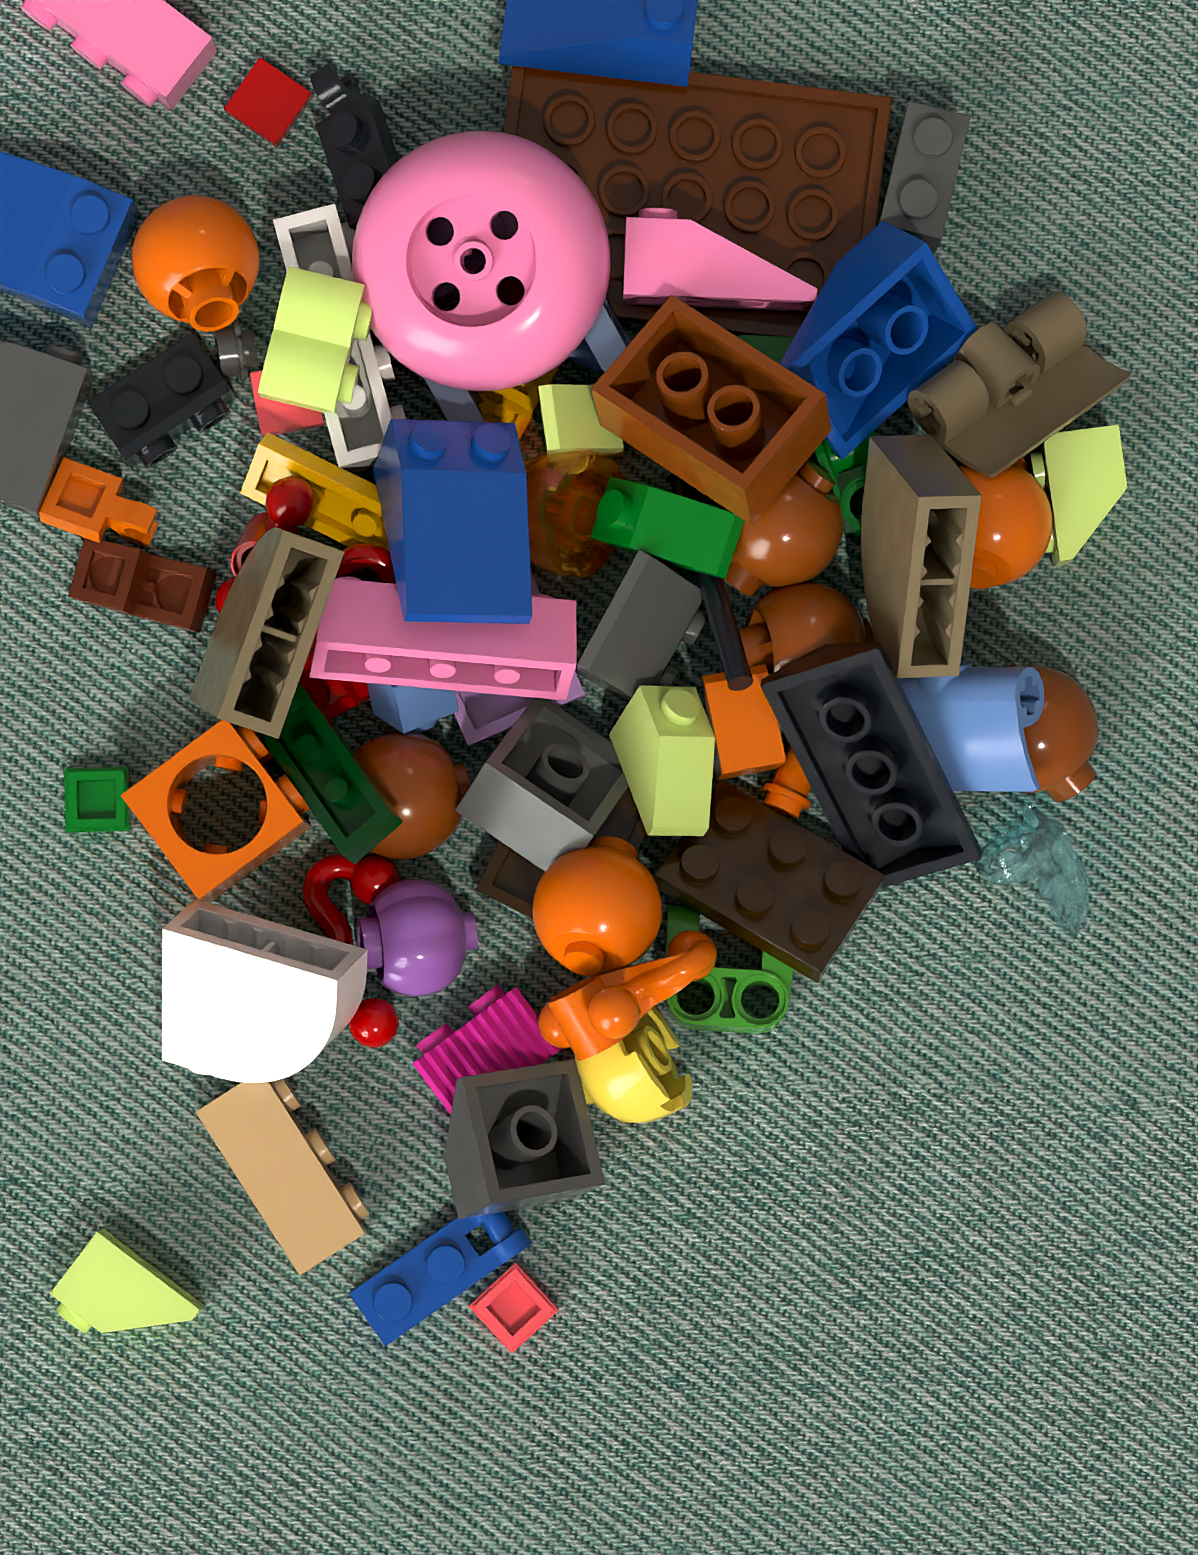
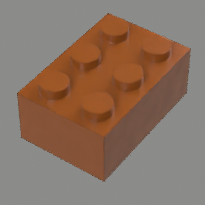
M673 295L666 300L591 388L600 426L750 525L755 523L831 432L827 398L824 392Z

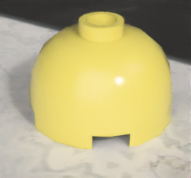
M655 1006L639 1019L638 1025L623 1040L587 1059L580 1061L575 1056L586 1103L589 1105L595 1103L601 1111L621 1122L649 1123L667 1117L688 1106L692 1099L690 1073L678 1077L676 1066L668 1051L680 1045L665 1018Z

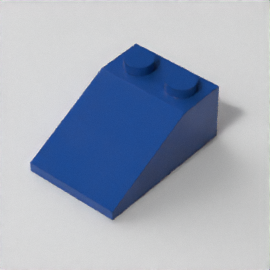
M507 0L498 64L688 87L698 0Z
M0 151V292L92 329L140 215L134 200L73 174Z
M882 221L836 263L783 356L780 365L826 394L831 432L825 440L835 456L843 460L908 400L910 391L939 372L957 355L966 340L978 328L927 243Z
M391 419L373 471L404 622L529 624L532 618L527 479L515 423Z

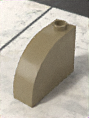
M932 435L870 436L861 517L863 582L868 613L876 642L881 643L897 678L959 676L982 495Z
M272 528L267 531L255 544L233 582L215 624L189 699L218 719L279 739L344 551L280 528Z

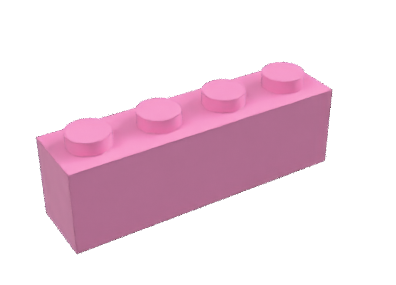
M25 0L20 6L29 17L45 29L51 31L57 23L74 36L75 40L70 46L95 67L101 69L107 61L126 76L122 80L121 85L149 107L158 100L172 111L217 53L213 38L164 0Z
M349 576L335 578L311 645L309 678L567 700L577 665L576 600L555 599L544 594L532 595V618L529 624L404 622L396 584L362 581L361 579Z

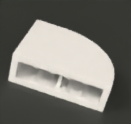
M194 899L162 929V1060L186 1067L197 1074L212 1075L244 1083L276 1081L301 1071L347 1026L357 1012L366 985L368 950Z

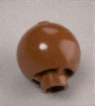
M806 460L753 525L744 521L725 580L745 595L754 597L763 585L777 588L810 581L820 574L834 558L843 533L841 505L838 498L831 491L836 484L833 478L819 466ZM718 504L717 508L729 511L728 509Z
M808 581L775 588L765 594L749 612L745 627L739 628L749 667L766 664L769 675L825 644L874 642L873 631L869 621L861 617L857 608L846 596L830 586Z
M1010 664L1003 667H1013V665ZM1023 666L1033 667L1039 672L1045 691L1043 711L1039 720L1033 725L1023 728L1028 753L1041 788L1025 793H1036L1046 790L1054 802H1063L1084 790L1096 776V771L1088 762L1096 748L1098 739L1096 710L1085 689L1068 674L1047 666Z
M400 731L385 733L370 739L355 751L357 757L403 820V823L376 845L371 852L393 859L417 858L436 850L452 836L463 816L455 810L470 788L464 762L453 764L446 748L430 737L415 732H406L404 734Z

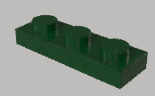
M299 682L279 739L257 733L342 856L356 864L400 826L403 820L314 694Z

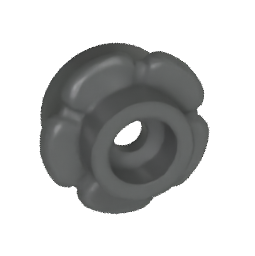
M235 319L232 325L214 331L217 360L221 378L240 375V380L245 381L247 379V368L258 367L257 347L253 329L241 330L239 320Z

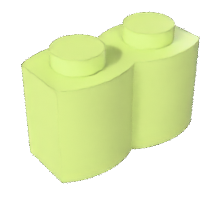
M291 266L288 267L260 379L258 394L261 398L335 416L340 401L352 403L360 366L349 363L355 338L367 341L373 310L362 300L365 284Z

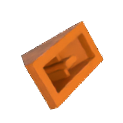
M766 664L750 667L753 683L750 687L740 691H733L728 688L724 672L702 676L706 715L715 735L713 763L715 781L778 769L786 762L778 720L760 687L761 680L769 675Z

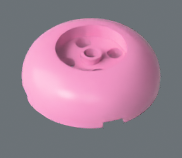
M466 131L436 138L415 148L397 161L381 177L363 206L353 240L352 273L354 282L365 284L362 300L372 308L370 327L386 350L400 363L418 375L444 386L470 391H494L519 386L547 374L564 362L579 346L589 330L594 326L605 301L610 276V246L605 222L595 198L579 175L564 161L543 146L519 136L494 131ZM502 211L513 213L518 221L516 234L507 240H501L496 237L491 227L494 216ZM438 217L448 219L454 228L452 240L443 246L433 244L427 234L430 222ZM474 248L481 250L486 258L484 269L477 274H473V270H467L464 264V257L471 255ZM509 276L520 279L525 289L522 300L515 305L505 304L498 295L500 282ZM445 282L455 285L460 293V302L451 311L439 309L434 302L436 288Z

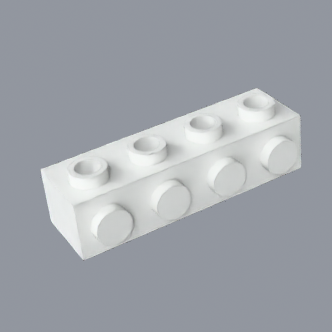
M335 204L273 220L286 271L291 266L354 282L351 261L355 230L349 227L348 222H340ZM370 331L367 341L355 338L349 363L360 366L352 403L340 401L336 416L324 413L338 467L352 474L373 469L390 420L406 419L402 404L389 406L383 383L395 380L393 368L386 348L382 344L373 346Z

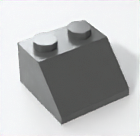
M639 550L577 664V674L630 702L640 685L672 686L680 671L679 668L670 664L681 641L693 646L708 619L707 611L700 608L703 602L701 589L652 556Z
M533 698L485 762L455 811L519 853L535 866L546 871L560 856L571 851L585 849L589 846L629 785L612 742L550 700Z
M575 1059L465 1076L456 1080L444 1158L458 1220L572 1200L605 1185Z

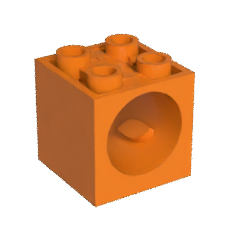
M224 720L219 721L121 794V797L198 900L208 903L212 902L311 828L303 816L310 808L286 774H283L276 780L266 767L265 763L274 756L254 730L242 726L237 728L233 723ZM215 764L216 768L242 772L243 765L252 768L261 779L267 796V801L261 800L259 826H262L260 831L247 845L228 853L229 847L205 844L204 852L200 851L187 838L180 822L179 814L184 813L188 791L185 790L186 785L195 774Z

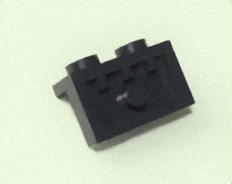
M192 332L89 400L87 404L127 464L133 468L142 462L145 468H149L171 455L178 448L173 440L194 426L199 433H202L225 419L231 412L227 405L237 398L223 377L221 378L220 372Z

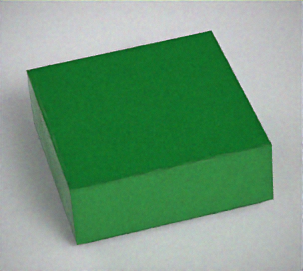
M129 767L64 768L66 833L132 831L131 809L121 797V794L131 788Z

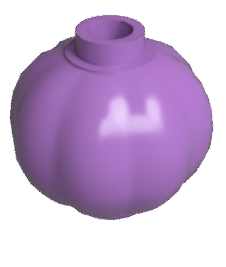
M426 879L400 880L388 886L373 901H370L369 918L357 919L356 922L357 946L368 950L367 969H376L381 985L397 994L408 997L430 995L449 986L460 974L466 951L474 950L478 947V933L474 913L472 911L462 912L447 889L436 882Z

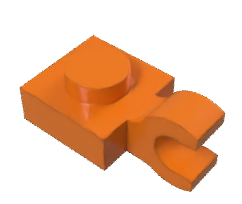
M65 457L62 459L39 510L40 522L100 543L106 528L109 527L124 539L140 546L149 547L158 528V522L154 521L157 514L156 508L139 501L120 497L124 489L123 478Z

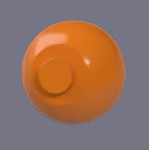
M203 195L177 197L154 209L142 222L133 242L131 258L134 278L144 298L163 315L180 322L190 323L196 330L204 332L220 330L236 319L239 307L248 298L256 283L260 264L258 243L246 219L229 204Z
M1023 457L994 478H987L965 464L958 466L982 495L970 587L986 589L1005 585L1020 579L1039 563L1051 539L1053 516L1051 505L1044 489L1027 472V463Z
M600 836L593 839L585 849L571 851L560 856L544 872L538 882L533 898V922L539 940L556 961L576 974L583 976L598 975L631 966L650 949L661 925V895L652 874L638 860V852L633 845L618 837Z

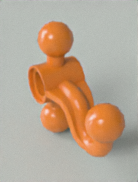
M686 930L678 933L670 941L664 958L594 975L568 987L548 1000L547 1004L540 1011L537 1023L540 1035L547 1043L557 1048L571 1047L577 1060L580 1061L610 1048L628 1036L638 1025L639 1019L652 1007L673 996L690 982L706 977L715 966L717 958L716 946L706 934L699 931Z

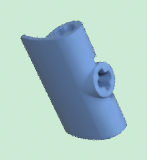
M961 660L959 676L898 678L953 791L1033 792L1041 788L1028 753L1023 729L1039 720L1044 706L1045 691L1043 681L1035 668H972L971 661Z

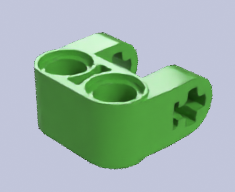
M668 905L665 956L668 944L678 933L686 930L699 931L700 913L685 905ZM760 950L759 970L713 968L703 979L692 981L701 983L709 988L713 997V1005L709 1011L701 1015L686 1013L679 1006L676 993L665 999L667 1012L675 1023L682 1028L690 1030L752 1034L768 1032L777 1027L787 1012L794 969ZM752 986L766 987L776 998V1011L773 1015L763 1019L751 1017L742 1007L741 996L743 992Z

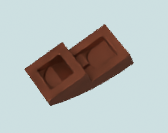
M84 538L68 597L116 612L200 633L217 572L205 567L152 555L141 549L104 540L98 543Z

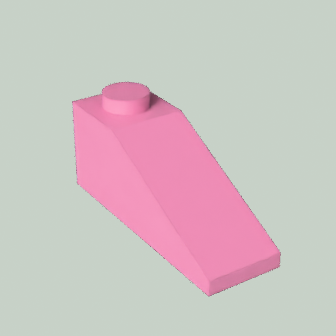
M645 208L639 210V218L626 217L623 304L662 306L673 295L690 307L809 312L817 298V288L692 220L677 219L678 212L675 210Z

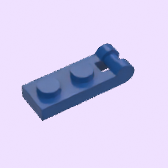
M504 1212L459 1220L457 1216L349 1292V1295L382 1343L387 1346L533 1242L522 1227L517 1230L514 1228ZM479 1225H482L495 1244L481 1255L466 1236V1234Z

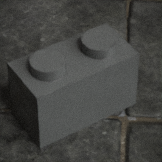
M908 101L902 118L877 225L885 221L925 241L931 252H936L943 236L970 115Z

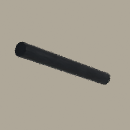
M670 474L669 480L674 494L702 502L699 490L675 474ZM696 572L728 688L733 691L744 690L752 685L753 677L725 580Z

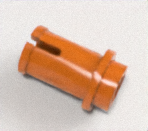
M789 744L785 752L786 762L778 768L772 783H765L762 788L767 793L763 804L782 815L798 819L802 809L808 810L810 808L811 802L807 800V796L811 786Z

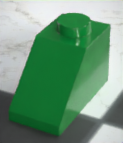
M610 477L605 494L598 505L597 518L590 538L634 555L641 550L661 563L726 579L744 520L732 512L674 493Z

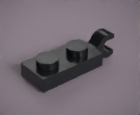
M329 62L310 75L315 93L330 113L328 117L316 124V128L348 225L356 231L360 214L371 191L381 177L399 161L380 101L366 92L360 94L357 81L350 73L340 79L335 64Z

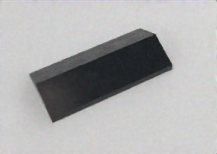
M880 642L825 644L761 680L760 687L843 851L884 874L885 878L881 888L982 858L983 851Z

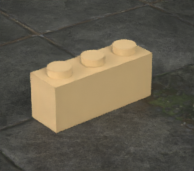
M283 1078L264 1083L241 1082L196 1111V1114L300 1276L364 1235L368 1229L362 1222V1219L369 1216L370 1211L352 1183L349 1182L340 1187L327 1167L336 1158L320 1132L314 1128L306 1133L297 1120L293 1111L299 1108L301 1103L287 1080Z

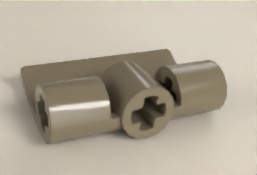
M1055 291L1049 293L1015 317L1003 329L994 322L979 328L962 345L955 361L910 391L908 405L919 426L928 435H932L943 449L985 477L994 478L1128 382L1131 373L1106 361L1084 345L1087 326L1081 311L1069 297Z

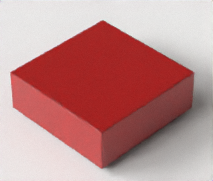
M259 57L224 107V111L269 144L278 148L313 96L310 91Z

